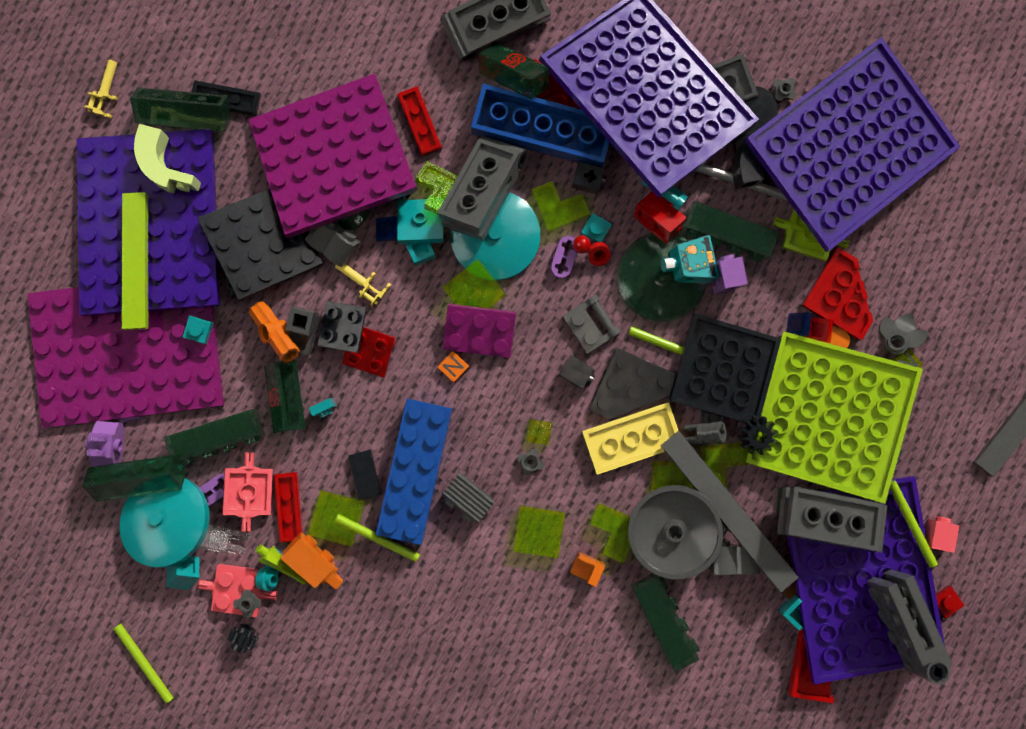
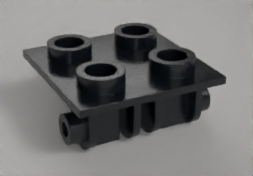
M326 301L318 346L358 353L367 307Z

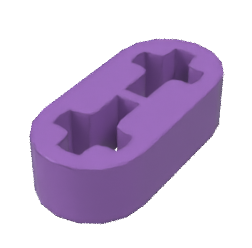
M571 236L563 237L559 241L552 262V274L558 279L569 276L577 254L575 250H569L568 256L563 255L565 248L562 247V244L570 241L573 247L572 244L575 238ZM565 259V268L568 271H563L562 274H559L555 265H560L561 260Z
M224 474L217 475L200 487L203 493L213 492L207 498L209 501L207 502L208 507L223 498L224 488L217 490L215 487L221 484L220 479L224 480Z

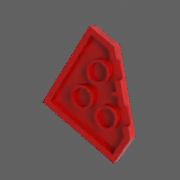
M837 247L801 306L820 318L833 320L834 326L841 328L853 338L861 341L874 320L872 313L869 312L866 300L868 297L864 282L861 281L858 259Z

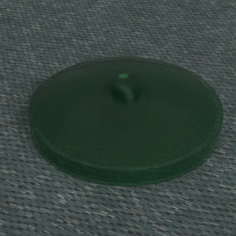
M650 233L638 238L626 249L617 268V286L622 300L632 312L649 321L669 322L684 317L699 304L704 296L707 284L676 282L673 271L663 272L661 269V259L669 258L670 250L676 245L688 242V239L677 234L666 245L656 235Z

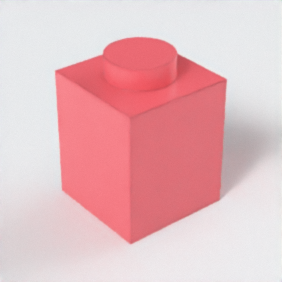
M936 516V520L928 519L925 534L929 547L954 553L959 525L952 524L950 518Z

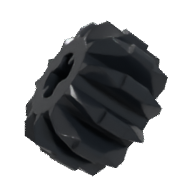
M756 415L752 416V423L745 419L743 422L747 426L745 428L738 427V430L744 433L737 436L739 441H744L741 447L743 449L749 448L748 452L750 454H754L757 450L758 454L763 455L764 448L772 451V447L769 444L770 442L777 443V440L772 438V436L778 434L776 429H772L775 425L774 422H767L765 416L758 419ZM756 431L762 433L758 440L753 437L754 434L757 435Z

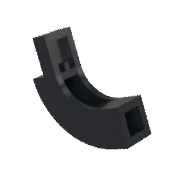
M745 141L738 148L733 160L732 176L735 189L757 186L765 180L762 164Z

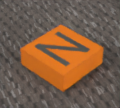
M454 351L438 366L453 382L469 367Z

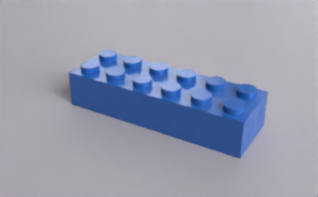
M487 84L482 85L471 125L472 135L479 137L487 136L527 150L576 163L582 162L603 167L609 141L581 109Z
M406 399L376 535L419 545L423 543L453 408Z

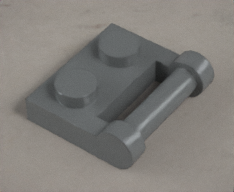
M597 294L562 316L587 354L621 332L618 326L615 327L599 303L600 299ZM590 306L608 331L605 335L601 334L587 313L586 309Z

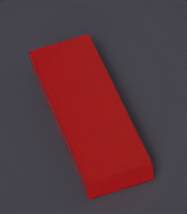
M418 86L398 93V99L421 156L424 157L443 149Z
M298 472L274 474L279 543L292 542L301 532L303 533Z

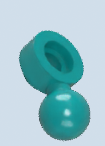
M268 565L262 567L257 572L255 578L256 587L264 591H272L279 581L277 570Z

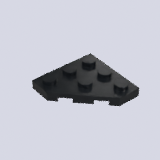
M616 348L589 410L612 419L669 397L676 374Z

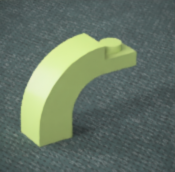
M139 124L134 141V151L137 163L143 173L158 187L172 194L175 193L176 188L185 192H189L190 189L199 191L201 182L195 176L166 167L164 153L169 137L161 129Z

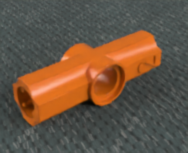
M264 301L256 302L255 305L250 307L249 314L259 328L261 341L264 344L269 343L284 363L292 362L293 359L298 357L300 350L289 336V330H286L287 322L285 320H278Z

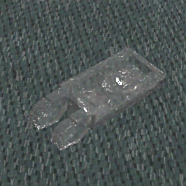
M209 525L206 536L199 548L243 555L245 548L240 545L229 544L232 538L248 541L250 535L237 530L232 531L229 528Z

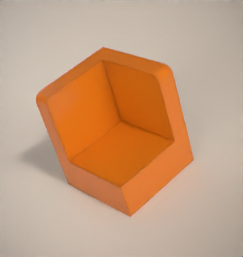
M578 551L570 573L585 579L588 584L597 587L605 564Z

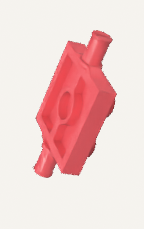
M244 452V466L224 469L222 514L242 517L241 531L244 532L251 531V517L271 515L273 469L255 467L254 452H250V461L249 452Z
M226 564L217 565L216 576L213 582L200 580V586H198L199 590L212 591L211 611L243 615V612L235 609L233 602L242 596L244 590H250L261 601L263 599L276 601L278 591H264L256 587L255 578L260 569ZM256 608L253 611V615L251 617L258 616L259 608Z

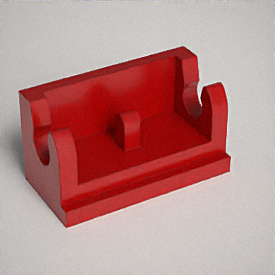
M653 191L636 204L634 218L666 245L683 229L681 226L687 220L685 215L672 207L661 196L658 198Z

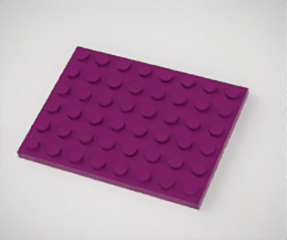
M79 287L27 293L41 428L224 406L213 307L149 311L148 329L123 330L122 314L79 315ZM189 315L214 322L208 344L183 338Z

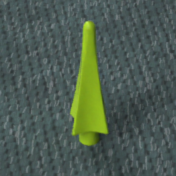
M260 544L256 548L255 552L261 556L258 560L259 562L290 576L302 585L307 583L306 580L280 559L281 554L274 546L268 549Z

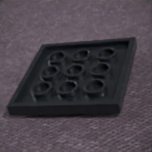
M271 189L197 218L238 301H242L323 265L317 250L311 247L305 240L308 232L291 238L285 236Z
M696 313L692 314L669 401L744 423L745 419L752 423L751 418L753 415L760 419L781 338Z

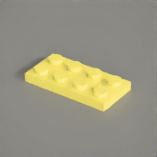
M667 402L583 430L582 433L595 472L598 475L665 452L660 445L679 430L670 404Z

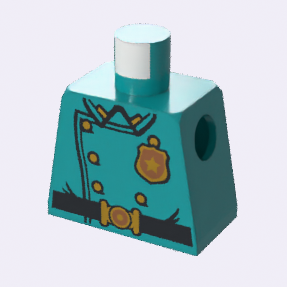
M710 235L676 245L670 250L669 258L661 259L662 271H673L676 282L708 284L719 278Z

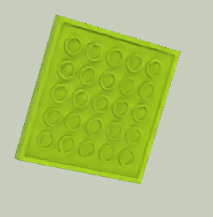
M783 331L761 417L765 416L767 418V422H774L775 425L772 429H776L778 434L772 436V438L776 439L777 443L770 442L769 445L772 447V451L764 448L763 455L758 454L757 450L754 454L748 452L745 463L885 504L923 369ZM756 431L757 435H753L757 440L760 438L759 436H762L760 431Z

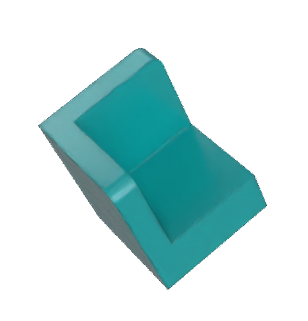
M191 556L178 565L167 567L166 588L189 590L199 579V557Z
M794 595L790 600L787 599L778 610L800 631L803 627L800 625L801 618L798 605L802 600Z

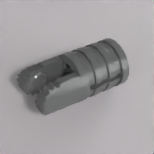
M722 421L684 425V431L697 433V436L685 437L690 445L725 442L726 427Z

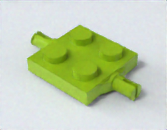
M793 210L792 216L788 221L775 217L773 226L785 229L782 249L823 262L827 261L830 251H824L795 210ZM844 239L836 246L847 249L850 240Z

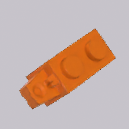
M301 532L282 551L280 559L314 588L320 583L324 585L327 582L334 589H337L343 583V579L336 573L338 568L333 561L335 559L334 556L326 549L322 551L312 536L309 534L305 536Z

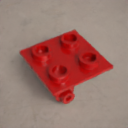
M363 327L358 353L345 351L342 364L385 378L391 352L397 340L393 336Z

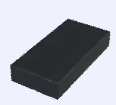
M367 450L348 455L359 500L382 494L372 451Z

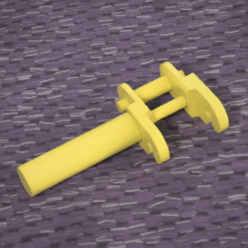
M108 60L98 94L95 91L93 93L88 92V95L91 96L88 106L84 105L88 112L92 110L96 115L112 119V115L102 112L101 107L103 100L107 98L115 101L118 99L116 96L109 95L117 62ZM96 98L100 99L98 108L93 107Z
M346 264L342 267L335 265V268L360 286L365 287L363 291H359V298L365 297L371 302L370 306L377 305L378 298L382 299L391 287V284L388 283L386 288L380 292L370 285V282L376 276L375 272H372L371 277L366 279ZM370 289L377 295L373 298L366 292Z

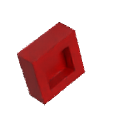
M808 317L806 337L830 343L833 320Z
M949 585L936 593L939 612L946 619L965 606L954 589Z

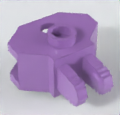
M96 421L85 444L86 456H89L92 467L119 468L123 455L125 433L123 423Z

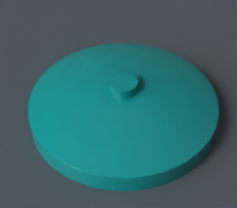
M509 193L484 241L451 229V245L459 263L471 274L486 280H505L523 272L534 260L540 244V226L534 211L528 203L519 196Z
M163 474L145 480L129 495L121 512L119 529L126 551L137 562L150 567L167 568L186 561L198 550L206 536L209 526L208 503L201 489L184 477Z

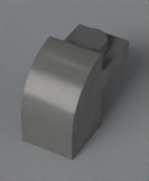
M293 306L290 308L286 330L290 331L289 336L300 350V353L310 355L314 335L319 325V313Z

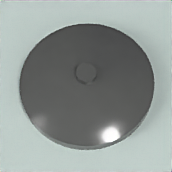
M667 485L652 490L637 503L629 521L628 535L634 555L647 570L663 578L686 579L705 571L717 558L723 541V527L717 509L706 496L690 487Z

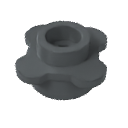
M788 78L787 80L776 79L773 82L775 100H793L796 98L797 93L794 91L795 80L793 78Z
M531 449L529 453L518 456V462L522 464L525 475H530L532 471L536 469L541 470L544 467V463L538 457L539 452L537 449Z
M244 590L242 596L233 602L234 608L243 612V616L246 618L251 617L253 611L262 604L257 595L250 590Z

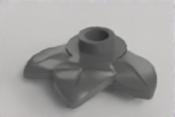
M911 313L901 316L896 321L884 317L880 324V333L885 338V348L894 355H900L908 348L920 347L925 342L928 332L920 329L915 330V321ZM899 341L901 346L894 347L892 342Z

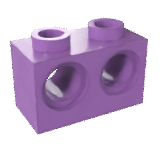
M734 255L720 257V260H716L719 278L712 282L714 294L737 290L748 284L742 257L735 258Z

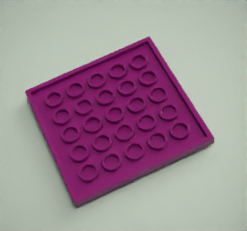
M375 73L249 119L283 231L287 238L418 191Z

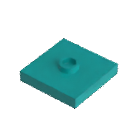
M443 199L398 200V244L444 242L443 219L437 213L443 203Z

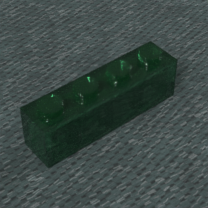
M138 87L130 97L135 123H142L147 126L165 125L170 128L188 127L192 130L211 129L212 131L219 132L225 131L231 121L228 95Z
M696 201L690 204L686 214L687 220L682 225V231L686 232V236L697 239L698 237L710 235L712 246H726L729 252L748 254L749 259L756 262L766 261L771 257L779 235L778 231Z
M250 409L166 436L164 440L171 463L180 462V465L183 466L195 462L194 458L201 455L203 459L215 456V451L224 448V452L237 449V444L244 441L246 445L260 441V436L265 435L258 410Z
M174 455L88 467L82 487L96 502L182 490L186 470Z
M652 573L632 583L631 586L674 672L700 660L697 655L700 649L694 638L689 639L686 633L689 630L683 617L679 619L676 613L679 607L673 596L669 598L665 591L669 588L665 579Z

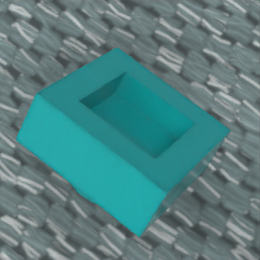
M592 213L581 234L594 242H602L612 224Z
M430 243L406 244L414 266L436 258Z
M189 315L183 338L208 344L214 322Z
M328 398L310 407L309 411L312 416L319 415L320 418H324L332 414V409L337 406L333 398Z

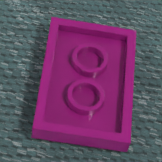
M448 303L443 350L510 358L516 312Z

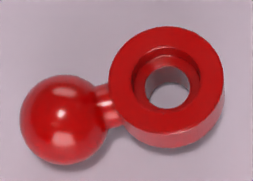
M582 235L577 236L573 240V249L579 254L587 252L591 264L602 266L610 260L611 252L608 245L604 242L591 244L590 240Z

